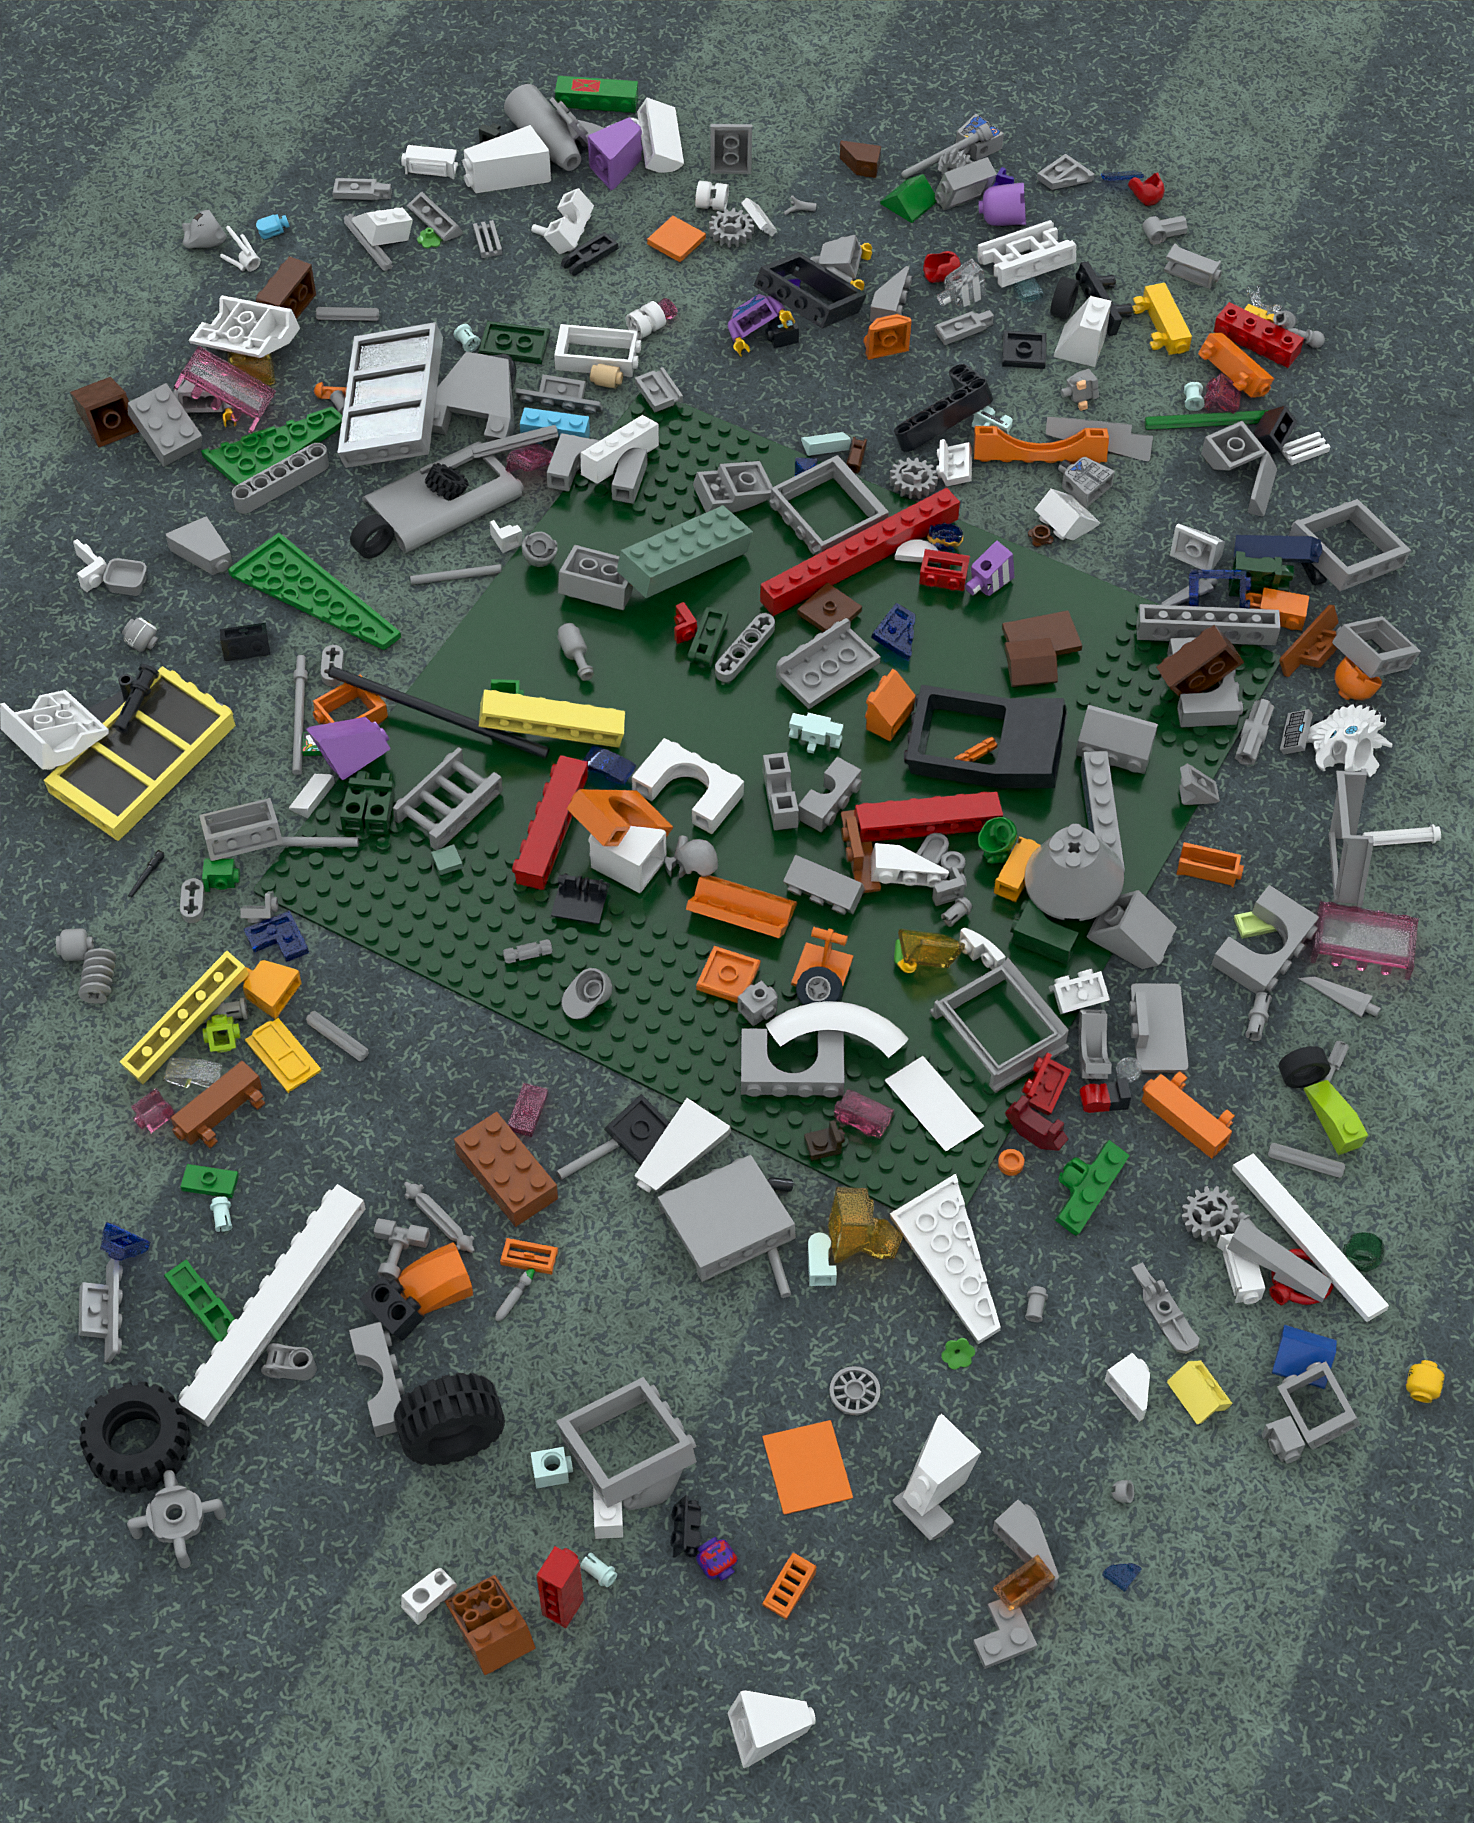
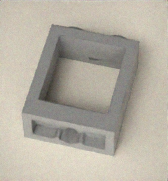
M988 157L944 173L935 191V199L943 210L982 197L985 190L991 187L997 174Z
M1326 1361L1311 1364L1306 1368V1372L1298 1376L1291 1375L1285 1378L1281 1385L1277 1386L1312 1450L1361 1425ZM1326 1375L1345 1412L1309 1430L1290 1394Z

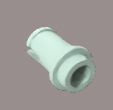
M216 1197L212 1199V1204L210 1205V1210L214 1213L215 1230L217 1232H220V1227L221 1232L232 1229L229 1213L231 1203L227 1197Z
M589 1553L588 1557L590 1559L585 1557L580 1567L597 1579L598 1585L609 1587L617 1577V1573L614 1572L615 1568L613 1566L608 1567L595 1557L593 1553Z

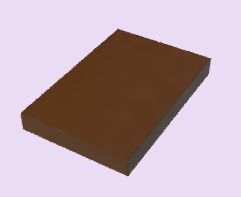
M1069 611L1002 623V630L1007 642L1051 638L1056 656L1082 651V643Z

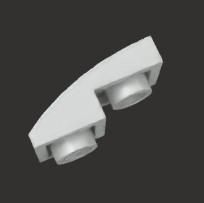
M967 928L961 929L959 947L973 961L981 957L983 964L987 968L990 967L991 970L1005 962V955L993 943Z

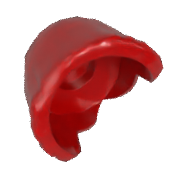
M1158 172L1143 182L1139 178L1134 177L1128 183V187L1145 206L1157 204L1164 196V183Z
M944 251L940 254H927L923 265L925 278L930 283L950 282L952 279L957 278L961 271L959 257L951 251Z

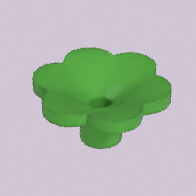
M426 228L421 231L420 236L417 238V242L427 249L439 247L442 241L433 228Z
M960 1338L957 1341L950 1340L946 1343V1350L942 1352L941 1357L944 1362L948 1363L951 1369L955 1370L960 1366L968 1367L971 1364V1357L975 1355V1349L972 1345H969L968 1340L965 1338Z

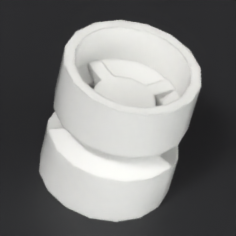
M699 180L696 191V208L708 209L712 206L713 210L724 211L728 203L729 185L716 183L713 186L711 182Z
M650 301L640 309L629 313L626 316V324L629 330L638 332V340H641L650 335L652 331H657L666 325V317L661 307L656 302Z

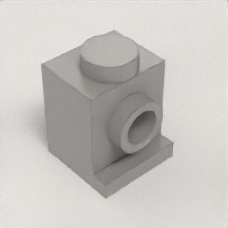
M1288 1416L1266 1424L1262 1437L1264 1440L1269 1438L1268 1443L1274 1455L1277 1454L1280 1461H1285L1287 1464L1298 1460L1301 1457L1305 1443L1292 1417Z

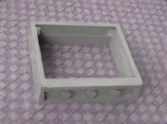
M838 455L771 488V507L781 514L784 522L795 530L797 537L808 545L812 554L816 555L889 517V511ZM834 478L869 518L822 541L788 500Z
M1358 499L1345 502L1340 506L1329 508L1318 514H1312L1310 517L1302 520H1296L1292 524V529L1288 535L1317 538L1313 534L1314 532L1350 520L1384 552L1347 567L1321 542L1322 554L1319 557V563L1312 564L1339 591L1403 567L1411 552Z
M644 1377L556 1421L562 1441L607 1508L697 1462L693 1450L696 1444L692 1436L684 1434L685 1431L679 1418L674 1419L672 1417V1411L666 1401L661 1402L657 1388L654 1385L650 1386ZM647 1402L677 1444L608 1479L579 1435Z

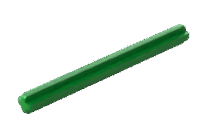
M1269 410L1148 416L1145 418L1144 424L1147 430L1234 425L1240 421H1243L1244 424H1258L1265 411Z

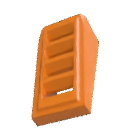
M792 1553L762 1605L787 1620L814 1578L816 1566L799 1555ZM793 1567L803 1572L805 1575L803 1576L802 1574L793 1570ZM789 1576L794 1580L798 1581L800 1583L799 1586L790 1582L786 1578ZM781 1586L793 1592V1596L780 1590ZM776 1595L788 1602V1605L785 1607L773 1598Z

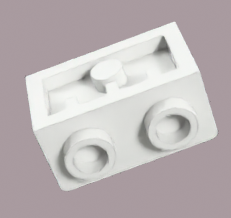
M1092 969L1079 972V977L1070 980L1069 975L1054 979L1055 984L1049 986V990L1054 991L1060 1014L1110 1000L1101 971L1093 973Z

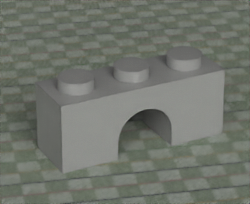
M787 752L763 755V777L774 830L797 828L799 810L795 791H792L791 771Z
M836 757L824 772L823 787L832 792L820 794L811 789L798 805V820L821 833L827 825L831 826L837 812L840 809L843 810L847 806L849 797L853 792L857 793L861 788V769Z

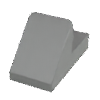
M1188 763L1180 767L1182 778L1179 789L1184 805L1211 804L1220 801L1216 781Z

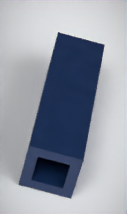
M1236 535L1234 557L1236 551L1245 552V557L1261 559L1263 557H1270L1274 559L1275 557H1282V562L1319 563V557L1322 554L1321 540L1312 536Z

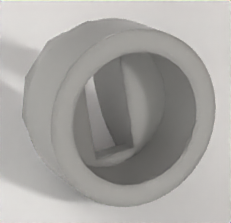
M1130 1480L1117 1481L1112 1485V1489L1115 1492L1111 1494L1117 1502L1131 1503L1133 1501L1134 1486Z

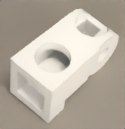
M438 1568L402 1595L401 1608L419 1625L427 1618L428 1613L455 1591L457 1584L442 1568Z

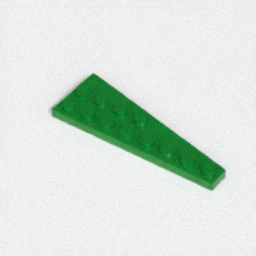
M280 533L274 535L228 569L229 575L232 578L382 650H386L401 638V632Z

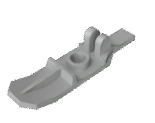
M1143 1262L1131 1267L1132 1272L1143 1288L1144 1303L1176 1352L1187 1354L1197 1349L1200 1338L1188 1324L1183 1312L1180 1311L1169 1290L1166 1289L1162 1280L1156 1282ZM1166 1305L1169 1310L1163 1311L1159 1306Z

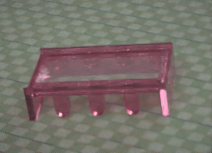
M200 346L197 347L173 388L178 390L184 379L195 385L191 392V396L194 399H198L203 390L215 396L211 403L213 410H218L223 401L234 407L235 409L230 416L232 421L237 422L242 413L254 419L248 430L251 434L276 393V390Z
M1320 901L1316 913L1319 917L1316 924L1318 929L1313 937L1310 963H1316L1318 954L1332 956L1331 964L1333 966H1340L1343 958L1357 960L1356 969L1360 971L1366 970L1368 962L1381 964V973L1383 975H1390L1393 967L1404 968L1405 980H1410L1415 967L1414 959L1419 918Z

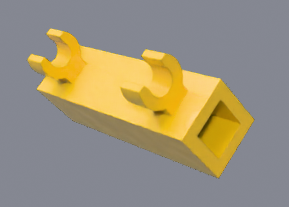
M1160 283L1145 286L1143 297H1134L1135 305L1132 307L1135 314H1140L1147 310L1157 332L1151 334L1153 341L1149 344L1152 350H1158L1165 346L1169 355L1189 351L1192 335L1166 284Z

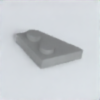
M1064 154L1037 174V180L1051 190L1091 182L1094 180L1095 174L1067 154Z

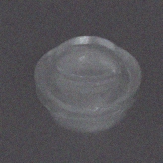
M1127 1057L1118 1063L1116 1072L1119 1078L1127 1077L1128 1082H1134L1141 1076L1142 1066L1137 1059Z

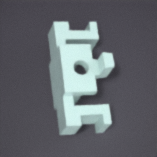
M793 713L791 717L789 737L798 739L802 729L801 740L809 741L807 752L814 754L817 744H825L826 735L830 736V747L839 749L843 738L841 736L843 724L831 722L829 717L808 713L807 716Z

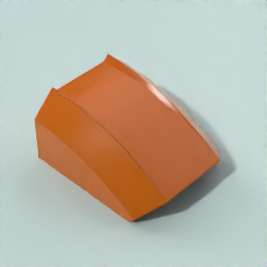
M454 1242L416 1260L402 1270L398 1278L400 1284L405 1288L403 1291L407 1298L412 1296L422 1306L419 1311L423 1315L473 1296L469 1275Z

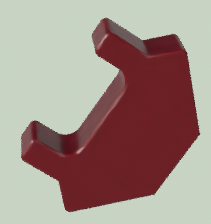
M1024 1095L1004 1113L1018 1134L1039 1149L1059 1151L1068 1141V1137L1063 1131L1064 1122L1057 1119L1053 1124L1029 1107V1099Z

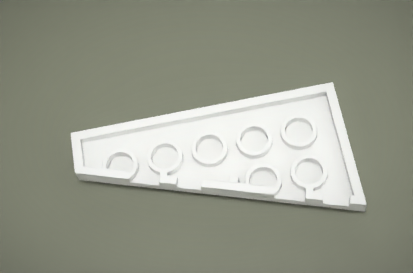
M956 1174L890 1213V1218L977 1344H980L999 1332L1001 1327L993 1299L990 1295L986 1275L983 1271L970 1220L967 1216L963 1196L960 1192Z

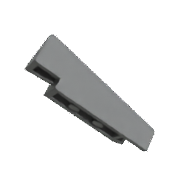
M1047 416L1046 435L1066 439L1084 428H1107L1109 452L1143 461L1150 460L1153 435L1131 433L1132 424Z

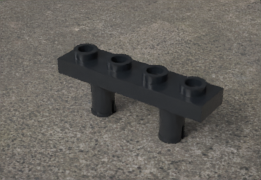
M1089 261L1081 262L1076 272V280L1079 281L1085 297L1088 299L1090 296L1111 301L1105 289L1115 287V276L1112 274L1097 276ZM1111 301L1107 334L1109 336L1117 335L1122 318L1132 316L1133 307L1130 303L1114 305Z

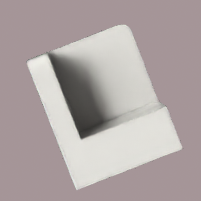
M494 520L489 522L491 536L502 553L521 546L523 542L522 530L518 525L513 527L508 525L500 529Z

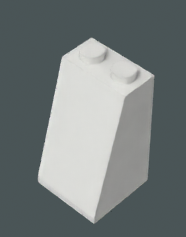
M531 125L464 150V159L462 160L466 170L464 180L466 185L471 187L475 193L551 181L549 149Z

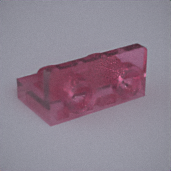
M1220 373L1216 379L1212 378L1206 386L1205 408L1209 410L1217 402L1220 408L1234 414L1239 409L1241 391L1233 386V381Z
M537 443L513 450L507 457L505 470L507 472L519 469L529 472L549 465L554 453Z
M850 1089L846 1091L841 1102L837 1101L834 1109V1118H837L839 1122L844 1125H852L860 1129L864 1134L875 1136L879 1139L894 1115V1109Z

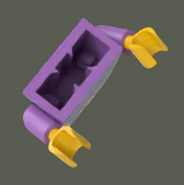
M756 295L733 311L731 320L728 322L729 332L733 342H735L733 348L741 357V351L744 348L749 353L750 347L742 340L743 337L779 316L783 327L788 328L786 325L787 321L792 320L795 323L791 312L786 311L782 303L771 296Z

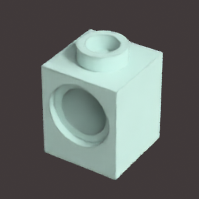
M564 1447L531 1452L536 1488L569 1483L568 1473L573 1472L571 1456H565ZM550 1464H557L559 1466V1468L554 1471H549L546 1469V1467Z

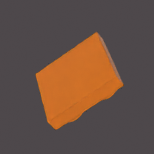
M672 216L647 239V244L681 262L706 239V233Z

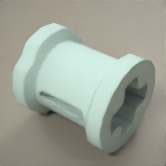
M462 324L455 329L454 338L462 343L464 351L473 352L477 350L481 340L472 333V329L468 324Z
M1190 382L1184 386V394L1187 397L1185 407L1190 411H1198L1205 405L1201 395L1203 391L1201 383Z

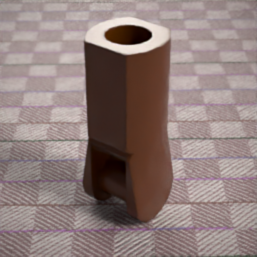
M856 437L852 439L846 465L853 473L858 474L860 472L867 439H864V441L857 440Z

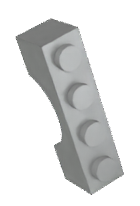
M381 1322L349 1330L357 1364L371 1367L383 1377L380 1391L373 1399L367 1402L375 1436L380 1437L397 1432L394 1412L397 1404L401 1401L400 1395L405 1394L401 1378L395 1379L394 1371L399 1370L395 1354L389 1355L387 1347L392 1346L389 1330L383 1331Z

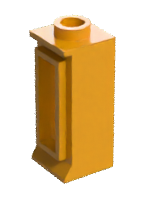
M1019 836L1018 843H1016L999 877L996 878L995 894L1017 902L1025 887L1026 865L1040 844Z

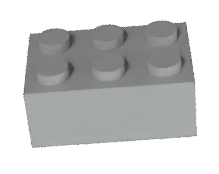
M167 383L128 402V416L163 467L202 447L201 433Z

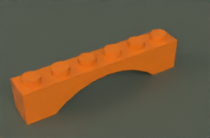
M975 426L973 454L974 459L982 462L990 460H1000L1002 462L1022 460L1026 463L1034 461L1055 463L1066 459L1075 464L1082 457H1087L1097 463L1107 462L1109 435L1107 428H1084L1077 434L1064 440L1052 443H1031L1016 439L1004 433L997 426Z

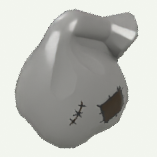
M210 210L200 211L195 215L191 223L182 224V229L185 233L183 245L189 249L213 248L222 244L227 238V235Z

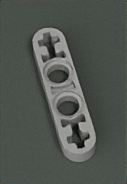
M767 613L757 615L715 664V676L718 680L722 682L732 681L773 634L775 619L772 615ZM755 637L758 641L749 643L746 641V638ZM742 652L745 654V656L742 658H735L733 656V653Z

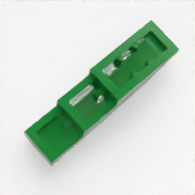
M186 1259L164 1274V1278L216 1343L222 1342L228 1334V1327L235 1318Z

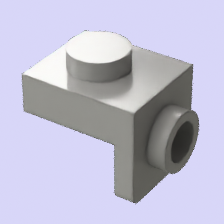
M268 891L265 893V906H243L240 909L241 918H247L250 923L263 922L262 918L273 917L274 912L278 911V898L274 897L273 891Z

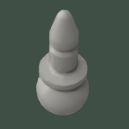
M1296 328L1287 329L1303 337V343L1309 344L1312 348H1319L1324 344L1325 337L1320 331L1312 332L1310 329L1303 331Z

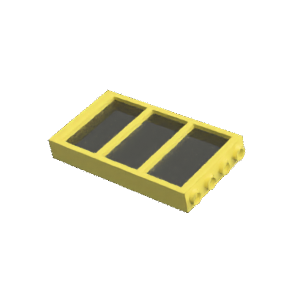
M163 666L158 670L159 677L154 679L150 687L151 693L144 697L128 733L124 734L113 728L125 704L124 702L103 723L109 729V734L65 765L58 766L44 779L47 790L51 795L117 841L129 832L236 726L233 712L226 705L221 706L208 693L203 694L193 683L185 682L178 673L173 670L169 671Z

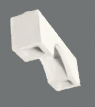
M641 415L582 451L581 475L598 484L613 474L617 461L627 450L641 448L647 449L648 453L659 446L658 423Z

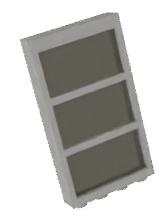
M436 322L354 336L337 451L345 468L429 454L443 336Z

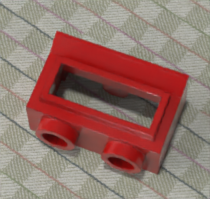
M925 549L919 584L964 591L970 556ZM928 561L941 563V568L928 566ZM950 565L962 566L961 571L949 570Z

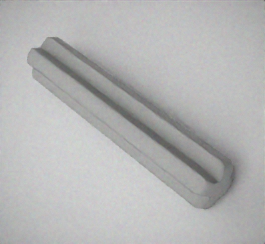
M317 307L316 318L318 320L378 321L379 309Z
M312 1011L307 1016L308 1025L358 1061H363L368 1056V1049L316 1011Z
M1271 1143L1268 1151V1156L1339 1178L1343 1176L1345 1164L1277 1143Z

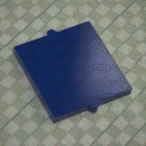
M1136 170L1101 173V178L1107 181L1127 180L1134 177L1144 178V174Z

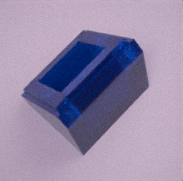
M795 458V476L816 466L818 459Z

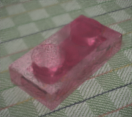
M523 1083L508 1122V1126L513 1132L530 1137L533 1136L548 1097V1089Z

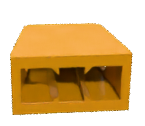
M262 960L254 970L246 967L249 975L242 981L244 983L243 991L247 1000L276 1019L302 984L299 971L296 969Z

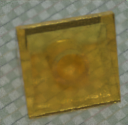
M899 929L898 932L904 963L949 968L965 948L964 943L944 934Z

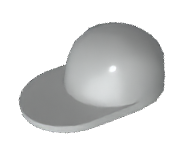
M596 968L583 970L563 994L562 1007L566 1015L573 1019H582L587 1017L597 1005L605 1003L612 994L610 978L606 973Z

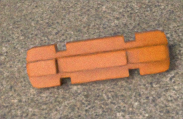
M990 737L966 750L964 753L959 754L954 759L974 762L988 754V752L995 750L998 745L995 739Z

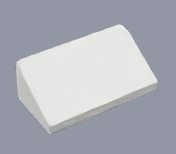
M314 774L290 805L289 810L309 818L335 784L334 776L330 774Z

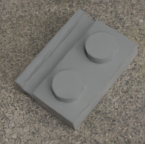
M663 367L660 368V371H651L635 377L636 386L654 412L673 406L677 401L683 402V395Z

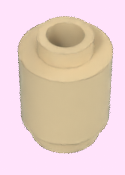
M600 363L592 366L590 382L613 389L622 384L623 372H620V367Z

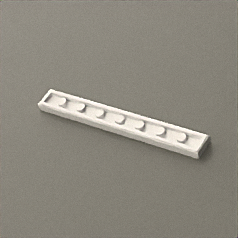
M1254 1153L1233 1164L1232 1170L1324 1275L1333 1280L1332 1284L1366 1322L1387 1311L1389 1307L1387 1302Z

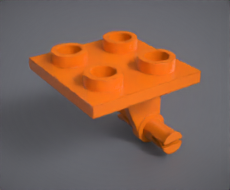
M813 927L811 937L825 940V947L806 942L791 985L797 986L799 977L809 968L820 966L836 973L842 981V986H844L853 961V955L832 950V942L845 946L848 936L834 933L833 929H828L827 931Z

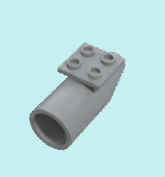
M524 84L515 88L505 100V114L518 129L531 125L549 149L550 161L567 171L577 168L581 162V156L574 140L581 136L588 144L587 130L581 123L577 126L579 121L571 112L567 114L569 109L562 101L557 103L553 97L549 99L557 108L555 110L536 86Z

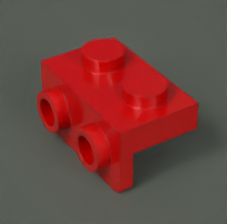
M1047 1052L1043 1058L1038 1057L1032 1067V1071L1035 1074L1032 1080L1028 1078L1022 1092L1029 1099L1030 1107L1049 1116L1055 1107L1071 1069L1051 1060L1052 1054Z

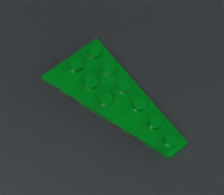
M329 407L308 414L306 419L297 422L293 419L287 421L285 426L279 428L272 426L242 436L240 441L231 444L225 442L220 444L219 448L209 450V448L201 450L202 457L236 486L313 443H320L341 429L343 415L335 408Z

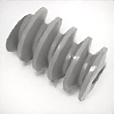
M97 948L85 953L82 966L83 971L81 973L82 979L78 991L79 997L83 1001L94 1004L106 1003V996L110 995L112 991L110 988L113 984L111 978L114 976V961L117 958L116 953L113 951Z

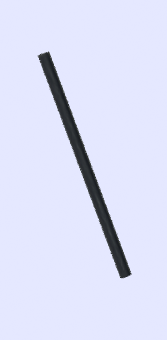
M332 666L330 669V678L546 759L549 754L550 748L503 730L479 727V721L335 666Z

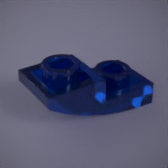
M592 746L582 760L588 762V771L603 774L606 780L623 785L637 767L628 759L596 746Z

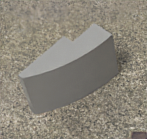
M760 461L719 464L717 471L697 472L693 483L706 513L722 505L733 513L755 506L771 498L772 485Z

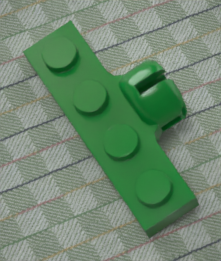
M1108 1140L1091 1165L1086 1164L1078 1157L1070 1160L1064 1166V1172H1060L1058 1179L1061 1184L1069 1189L1071 1195L1055 1221L1077 1236L1130 1155Z

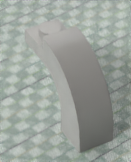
M1079 1009V1060L1081 1076L1085 1079H1108V1074H1111L1112 1064L1107 1054V1013L1105 1010Z

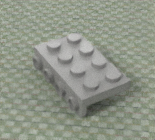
M847 618L834 623L830 629L817 634L813 640L805 645H800L796 651L782 657L776 665V678L808 709L880 663V656L850 629L851 622Z

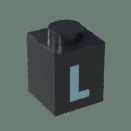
M775 317L768 322L765 334L767 340L772 342L774 348L799 343V327L796 320L795 323L792 320L787 321L786 325L788 328L783 327L779 317Z

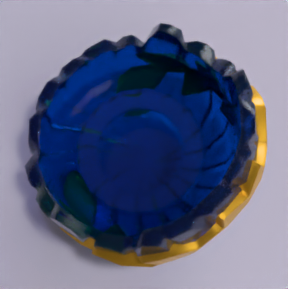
M952 523L931 525L927 538L937 549L949 551L961 545L963 530Z

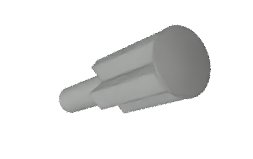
M1342 1041L1335 1042L1328 1058L1331 1070L1322 1081L1328 1080L1330 1082L1334 1072L1339 1071L1349 1050V1046Z

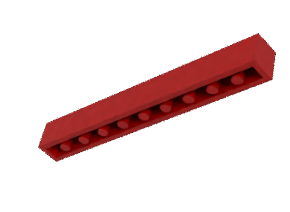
M948 488L923 499L761 583L760 602L772 616L783 612L813 596L826 583L834 585L895 553L897 548L903 543L910 540H920L926 537L932 530L935 532L958 520L960 501Z

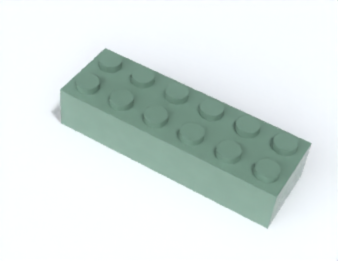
M722 505L622 549L617 572L645 598H648L747 553L753 531Z

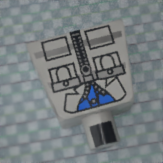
M1082 457L1075 464L1065 459L1058 467V470L1064 474L1062 488L1085 508L1113 485L1115 471L1087 457Z

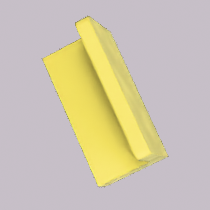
M1201 1360L1188 1361L1167 1381L1196 1424H1202L1215 1411H1225L1233 1404Z

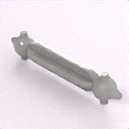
M405 1182L406 1194L404 1197L406 1199H415L416 1205L450 1240L457 1242V1250L474 1253L475 1250L472 1246L474 1237L472 1235L470 1237L463 1235L462 1229L429 1195L422 1193L424 1188L422 1184Z

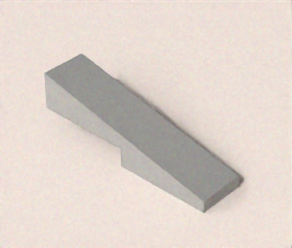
M1241 1218L1227 1249L1275 1272L1274 1280L1322 1303L1333 1280Z

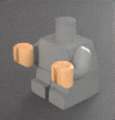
M1090 369L1077 372L1067 379V387L1060 390L1061 396L1063 398L1069 396L1073 402L1078 404L1080 411L1088 409L1087 399L1099 398L1098 379Z

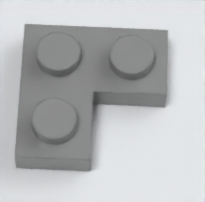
M1014 1594L988 1604L987 1608L997 1631L973 1641L984 1669L1037 1649V1643Z

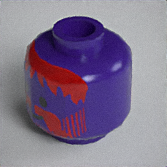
M714 1537L698 1548L699 1554L696 1560L708 1579L713 1580L719 1577L720 1581H723L735 1573L733 1567L737 1564L738 1558L725 1539L718 1540Z

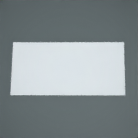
M923 1056L885 1079L886 1083L945 1151H948L984 1127Z

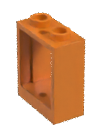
M346 683L313 700L315 710L313 711V716L319 724L333 723L334 720L328 713L357 697L369 709L368 712L357 718L366 717L370 722L376 721L377 724H380L388 717L387 706L380 696Z

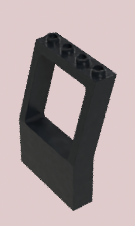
M921 685L920 693L916 694L915 698L916 712L912 713V731L908 732V750L904 751V763L908 764L911 774L995 788H1055L1068 715L1064 698L1008 699ZM935 709L1004 719L996 764L986 765L925 755L933 711Z

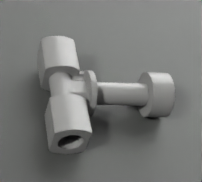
M378 1218L374 1228L375 1238L388 1240L392 1248L387 1263L380 1264L377 1276L379 1278L384 1276L390 1281L393 1279L398 1280L401 1270L397 1263L401 1251L408 1249L409 1245L426 1248L430 1238L429 1228L410 1225L409 1229L397 1227L396 1221Z

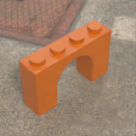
M579 789L572 796L571 802L566 808L603 846H619L630 826L662 829L666 831V838L673 829V826L637 790Z

